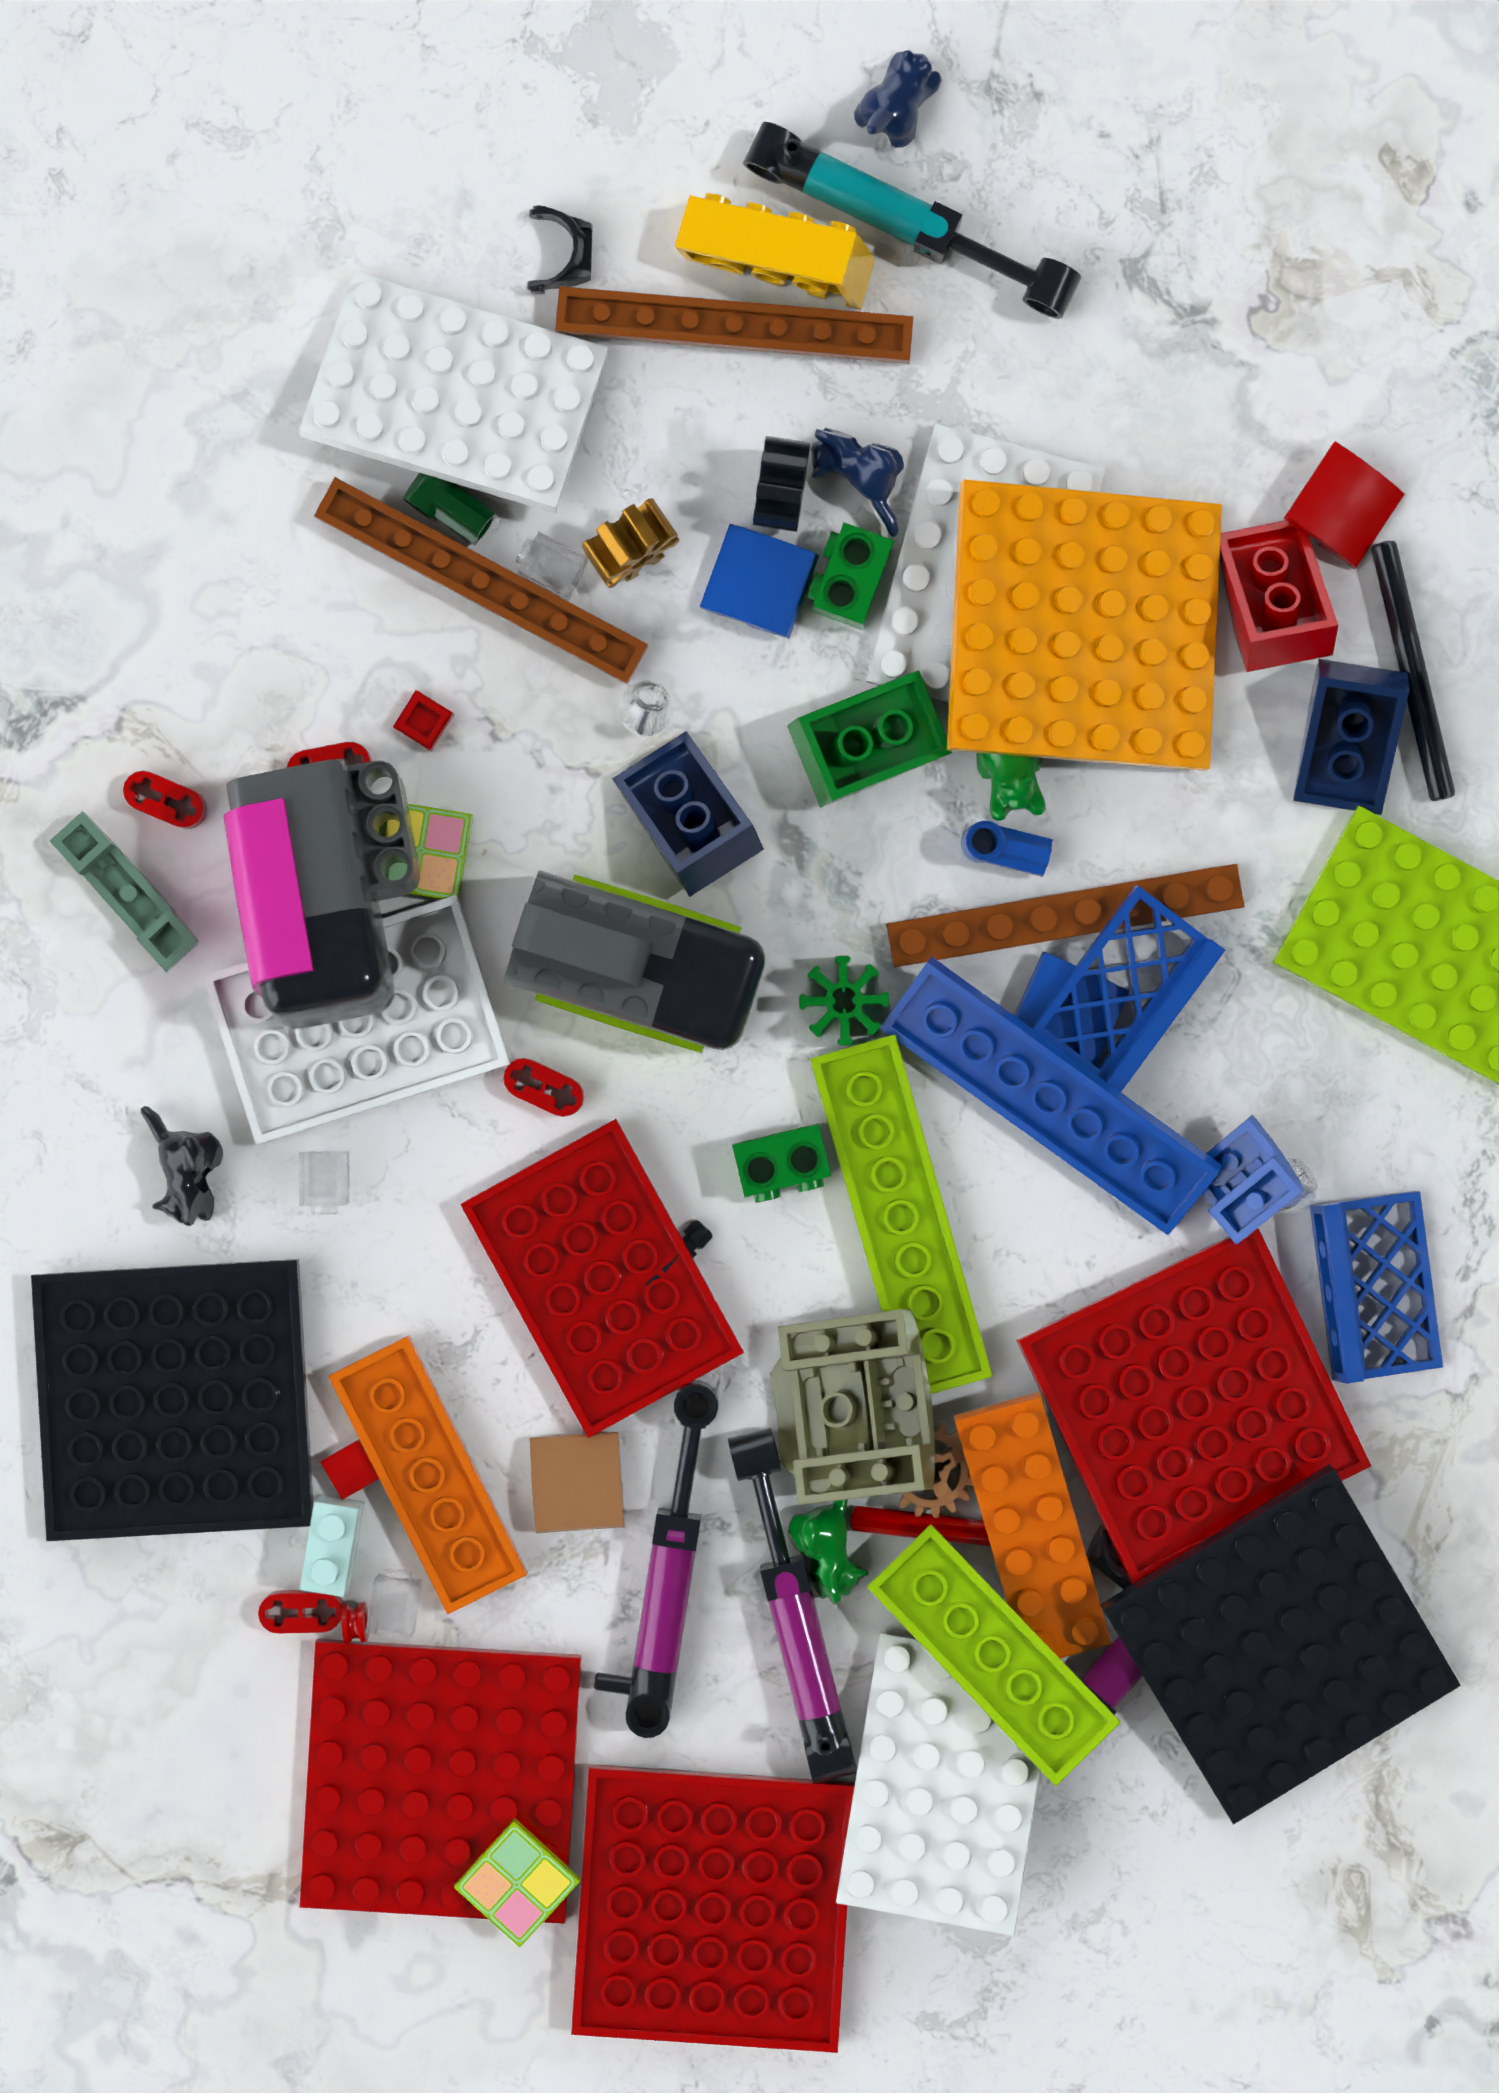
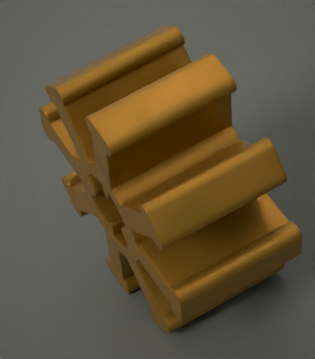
M649 498L638 508L633 504L622 510L620 519L615 523L604 522L596 529L598 535L584 541L581 547L606 586L613 588L622 579L628 582L639 576V571L644 565L657 564L665 557L663 552L676 546L680 540L655 500Z

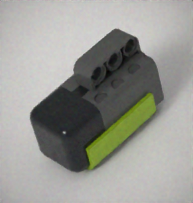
M539 870L528 902L524 905L511 945L513 950L505 973L504 983L537 993L535 1001L626 1031L702 1053L705 1046L717 1050H726L732 1048L740 1041L764 970L765 953L757 940L740 934L742 929L740 926L574 874L573 880Z

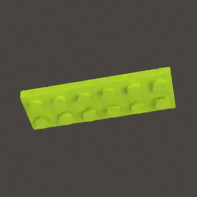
M931 1524L867 1586L878 1600L1055 1786L1121 1723Z

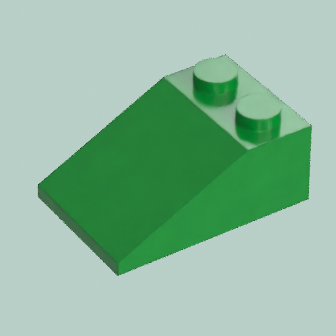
M919 670L798 717L787 725L820 808L953 753L947 750L946 735Z

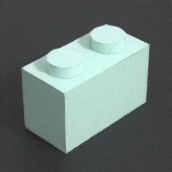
M320 1495L314 1501L299 1590L344 1597L351 1588L365 1502L351 1499L341 1500L339 1497Z

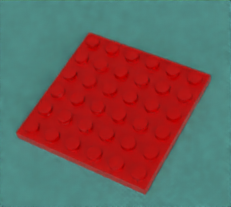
M1259 1228L1237 1245L1228 1236L1016 1339L1125 1572L1133 1584L1328 1464L1335 1469L1341 1481L1371 1467L1369 1459Z
M317 1639L314 1652L299 1908L488 1919L454 1888V1885L515 1818L569 1867L582 1655L380 1642L361 1643V1641H351V1643L345 1644L343 1640ZM567 1897L543 1923L565 1924Z
M589 1765L571 2035L838 2053L847 1905L836 1903L855 1782L823 1781L814 1784L812 1779Z

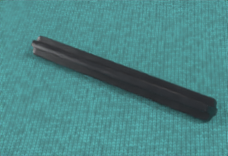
M1395 541L1381 542L1374 545L1371 551L1400 672L1407 673L1409 694L1407 704L1429 797L1432 801H1440L1455 795L1453 780L1397 543Z

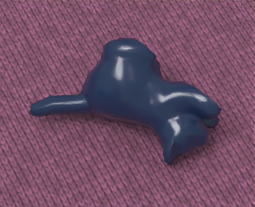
M910 50L897 52L889 63L882 84L875 86L865 93L854 112V119L857 125L861 128L867 126L869 134L885 133L889 137L891 146L896 148H903L913 141L916 133L918 108L925 100L938 91L942 82L940 74L937 71H931L932 65L924 54L912 53Z
M824 428V430L816 429L815 437L819 441L812 444L810 448L812 465L814 467L811 475L812 478L822 477L827 473H839L862 496L870 500L873 508L884 522L889 535L895 537L899 531L897 518L887 504V499L894 489L898 474L904 469L901 454L897 449L882 444H868L863 448L853 436L830 428Z

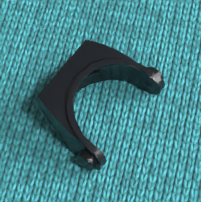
M533 206V209L529 210V217L536 220H550L563 226L573 239V252L569 263L555 277L548 280L528 281L527 289L531 290L530 293L545 294V290L559 289V286L573 287L590 281L593 225L590 222L569 216L550 207Z
M1102 1523L1089 1545L1086 1554L1087 1559L1124 1590L1133 1583L1130 1582L1123 1565L1116 1562L1109 1553L1107 1532Z

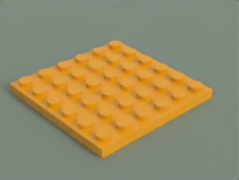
M966 479L960 482L947 750L1199 771L1210 769L1222 504Z

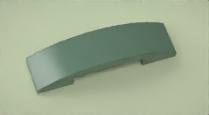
M82 811L50 840L52 845L76 872L85 877L137 936L138 942L165 972H168L200 943L186 923L152 883L85 812Z

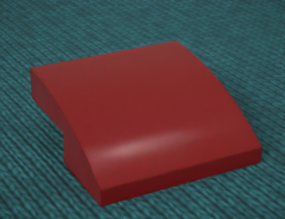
M1334 441L1284 516V519L1319 541L1318 546L1353 569H1356L1401 501L1404 493L1360 457Z

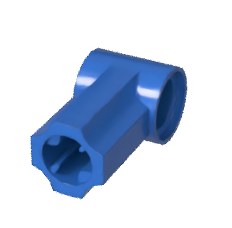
M980 821L964 831L961 838V848L963 854L969 860L976 863L985 862L1043 877L1049 863L1053 839L998 826V824L991 821ZM977 830H985L992 835L994 847L989 854H981L974 849L972 837Z

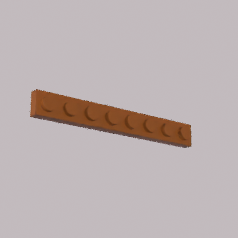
M559 286L555 331L572 336L909 364L914 316Z
M334 477L314 514V517L321 522L626 685L629 684L649 647L647 643Z
M1237 864L888 923L886 927L893 967L928 962L931 956L936 960L1100 933L1135 885L1140 886L1180 918L1244 908ZM1139 899L1129 913L1131 927L1154 923L1152 908ZM1161 916V922L1167 921ZM1121 923V925L1119 926L1118 929H1123V924H1122V923Z

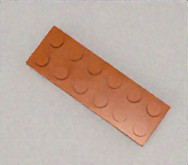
M410 1335L330 1374L328 1377L447 1615L526 1576L528 1571Z
M1040 1391L953 1416L1007 1604L1059 1658L1112 1644L1102 1608L1099 1605L1100 1601Z

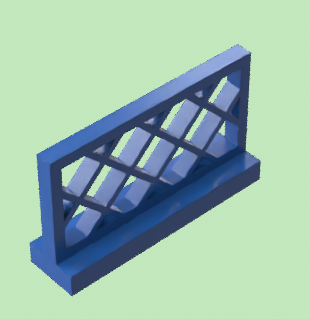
M1135 885L1031 1028L1106 1081V1084L1122 1092L1226 950L1212 939L1205 937L1140 886ZM1140 899L1152 908L1154 927L1131 931L1129 913ZM1161 916L1172 925L1162 926ZM1122 923L1124 932L1115 933ZM1181 930L1192 939L1181 955L1166 957L1163 932ZM1155 933L1158 958L1135 962L1132 937ZM1124 938L1128 963L1105 967L1102 949L1108 941ZM1096 959L1097 968L1088 969ZM1175 962L1168 972L1167 963ZM1159 965L1161 975L1159 986L1155 991L1139 993L1136 968ZM1129 969L1132 994L1109 998L1105 973ZM1098 974L1101 999L1078 1003L1077 983L1084 976ZM1068 995H1070L1071 1004L1062 1005ZM1149 998L1141 1009L1140 999ZM1133 1001L1135 1018L1127 1027L1113 1029L1110 1004ZM1102 1005L1105 1030L1082 1034L1079 1009ZM1072 1010L1075 1035L1057 1038L1045 1029L1055 1013ZM1122 1034L1115 1044L1114 1035ZM1107 1037L1109 1053L1097 1068L1085 1058L1083 1040ZM1076 1041L1077 1052L1065 1043Z
M1420 1191L1310 1205L1332 1381L1349 1384L1362 1382L1364 1379L1442 1368L1443 1362ZM1408 1202L1411 1220L1403 1231L1400 1232L1384 1218L1394 1204ZM1383 1205L1378 1213L1370 1208ZM1361 1209L1373 1219L1360 1238L1348 1230L1347 1210ZM1379 1225L1397 1238L1384 1257L1366 1244ZM1411 1233H1413V1241L1408 1238ZM1349 1240L1355 1244L1351 1250ZM1403 1244L1414 1251L1416 1256V1265L1408 1276L1390 1263ZM1361 1250L1379 1263L1366 1282H1363L1353 1273L1352 1262ZM1385 1269L1403 1282L1390 1301H1387L1372 1289ZM1417 1277L1419 1279V1286L1414 1282ZM1355 1284L1361 1288L1357 1294ZM1409 1288L1421 1296L1422 1308L1413 1320L1396 1308ZM1367 1294L1385 1307L1371 1327L1359 1318L1358 1306ZM1391 1313L1408 1325V1328L1395 1346L1378 1333ZM1423 1321L1425 1325V1330L1422 1327H1420ZM1361 1328L1366 1332L1363 1338L1361 1334ZM1415 1332L1427 1341L1429 1359L1413 1361L1402 1352ZM1374 1338L1386 1347L1390 1353L1380 1366L1366 1368L1364 1350ZM1397 1357L1400 1358L1403 1362H1405L1393 1364Z

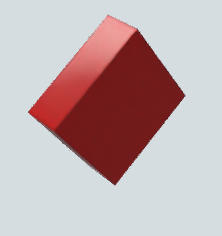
M415 690L393 725V728L432 752L455 714L418 690Z
M360 1439L320 1461L341 1500L379 1479Z

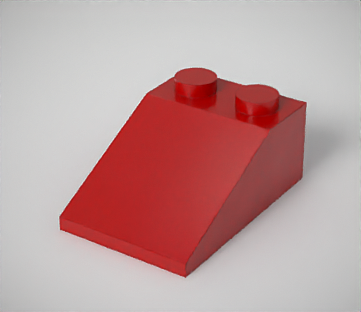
M1287 520L1221 533L1220 565L1234 634L1246 672L1332 656L1338 631V622L1308 534Z

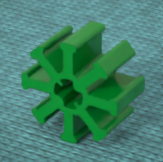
M850 956L835 957L834 962L838 964V983L836 984L830 982L820 972L819 966H815L808 973V979H814L827 991L825 997H806L804 994L799 996V1008L801 1010L812 1006H826L827 1013L815 1025L811 1024L809 1026V1030L815 1036L821 1037L822 1030L834 1017L839 1019L840 1039L837 1040L838 1045L853 1044L849 1031V1019L852 1017L867 1029V1034L870 1036L880 1028L879 1022L874 1023L860 1010L862 1005L881 1004L882 1007L889 1005V994L887 991L882 992L881 995H862L860 991L872 977L875 978L879 975L878 970L871 964L865 966L866 971L854 984L848 982L847 963L851 959ZM841 988L842 993H844L845 988L855 994L851 1000L855 1008L850 1013H846L845 1008L842 1009V1013H839L832 1007L836 1002L832 994L837 989Z

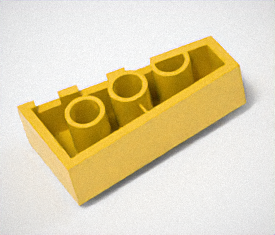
M706 193L704 198L689 195L674 246L686 260L737 275H744L746 268L752 269V276L765 281V283L779 287L784 285L786 280L793 281L794 286L807 291V295L820 299H825L827 291L842 295L847 300L845 306L858 310L862 308L876 260L858 233H856V229L851 225L838 221H831L829 226L816 224L813 218L798 212H789L787 217L772 214L770 208L748 202L746 208L731 205L729 199L713 193Z

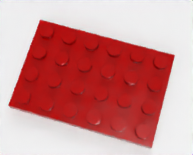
M617 1118L460 1204L588 1438L744 1353L741 1344L690 1251L687 1249L684 1240ZM678 1256L666 1273L661 1270ZM656 1274L660 1277L646 1286V1283Z

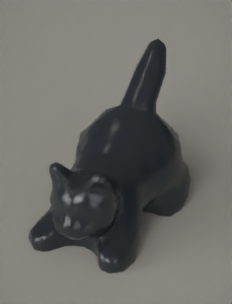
M143 1106L141 1114L159 1143V1162L167 1179L166 1195L162 1200L154 1203L152 1208L165 1212L166 1215L186 1226L193 1225L197 1215L201 1220L209 1221L213 1215L214 1196L208 1186L206 1176L221 1164L223 1149L219 1140L210 1132L196 1134L187 1131H168L159 1114L150 1107Z

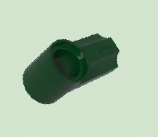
M418 473L402 496V499L432 521L435 519L439 520L460 537L476 545L490 528L496 513L458 487L459 484Z

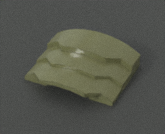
M899 1309L778 1326L781 1358L771 1371L770 1378L777 1415L780 1463L795 1476L798 1505L932 1490L934 1488L935 1475L932 1401L924 1352L912 1310Z

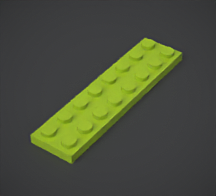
M890 1035L810 1058L881 1311L912 1310L922 1343L931 1394L993 1377L896 1035Z

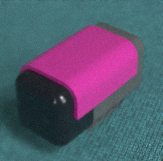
M325 760L244 776L229 781L226 784L230 811L225 813L223 817L252 989L262 997L265 1007L285 1026L292 1029H303L378 1014L386 1010L394 998V983L379 901L407 895L417 888L420 881V869L405 786L395 768L385 761H370L348 766L347 764H341L339 760ZM381 777L392 779L391 787L385 793L374 794L371 792L372 785L377 779ZM388 820L400 822V827L393 836H379V829L384 822ZM395 863L407 864V872L401 879H387V871L390 866Z

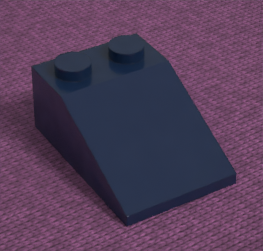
M1318 659L1293 801L1353 811L1358 806H1361L1374 814L1382 815L1409 694L1407 673Z
M687 731L612 778L689 897L764 850L753 824Z

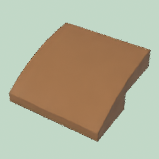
M618 1432L597 1433L590 1438L586 1434L530 1438L536 1533L625 1527Z

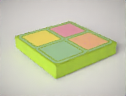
M408 804L420 869L418 886L409 894L437 899H445L457 895L459 899L473 814ZM397 820L384 822L379 829V836H393L398 831L400 822ZM395 863L390 866L387 871V879H401L407 872V864Z
M515 1818L455 1883L454 1888L520 1948L578 1885L581 1878Z

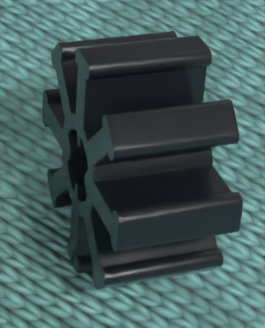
M766 436L756 491L753 525L797 532L806 481L810 442Z

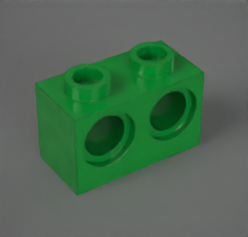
M843 522L840 533L831 531L823 552V556L830 559L824 575L816 572L807 598L815 600L812 612L862 630L891 553L894 540ZM855 543L863 545L869 552V558L860 565L849 563L843 553L847 546ZM845 585L853 592L854 599L849 605L839 607L829 600V591L834 586Z
M818 1123L732 1144L744 1197L754 1195L755 1203L781 1197V1188L797 1185L799 1192L824 1187L823 1178L831 1176ZM801 1146L810 1147L817 1154V1163L810 1171L802 1172L792 1165V1153ZM765 1157L773 1163L774 1174L768 1181L757 1182L750 1177L748 1165L754 1158Z

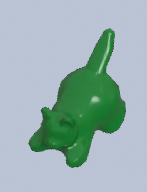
M987 753L976 754L979 774L983 779H991L990 813L993 819L997 821L1004 820L1013 809H1026L1033 815H1042L1046 811V803L1035 772L1040 770L1042 758Z
M848 1499L833 1501L831 1505L817 1507L806 1514H795L788 1525L787 1531L788 1538L793 1547L801 1554L811 1558L810 1579L821 1599L828 1597L834 1605L841 1602V1595L848 1596L860 1579L869 1575L868 1570L855 1566L847 1557V1524L844 1513Z

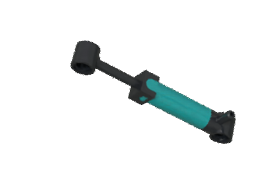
M763 122L743 161V165L755 175L776 184L784 183L914 246L913 252L940 265L948 250L951 249L1027 286V290L1022 298L1023 302L1048 317L1055 319L1063 317L1082 278L1073 268L1051 258H1042L1037 269L1034 270L957 233L963 214L936 201L931 205L801 142L795 134L771 122Z

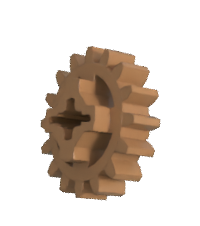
M940 1421L937 1429L934 1430V1439L950 1446V1448L947 1447L941 1451L935 1449V1463H942L937 1467L939 1475L934 1478V1488L932 1489L936 1497H923L913 1492L901 1493L899 1506L903 1509L911 1502L914 1503L915 1516L920 1517L924 1508L927 1507L931 1509L934 1518H939L941 1506L946 1505L948 1510L953 1513L956 1511L953 1500L957 1497L964 1501L970 1499L964 1487L966 1485L971 1486L973 1483L962 1445L958 1443L960 1441L958 1431L956 1429L950 1435L947 1434L946 1422ZM960 1463L958 1480L950 1488L947 1482L950 1470Z

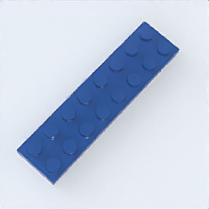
M932 956L880 1026V1029L888 1035L895 1034L897 1041L1167 1235L1172 1232L1220 1173L1222 1165L1123 1093L1106 1084V1081L1045 1037L1033 1031L1027 1024Z

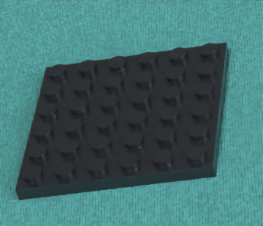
M299 1259L31 1275L46 1542L310 1526L313 1511V1488Z
M1330 1464L1099 1604L1233 1825L1461 1686L1340 1477Z

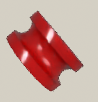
M359 1602V1605L355 1608L350 1607L349 1603L342 1604L341 1627L345 1644L351 1643L354 1638L360 1639L361 1643L368 1642L369 1619L366 1602Z

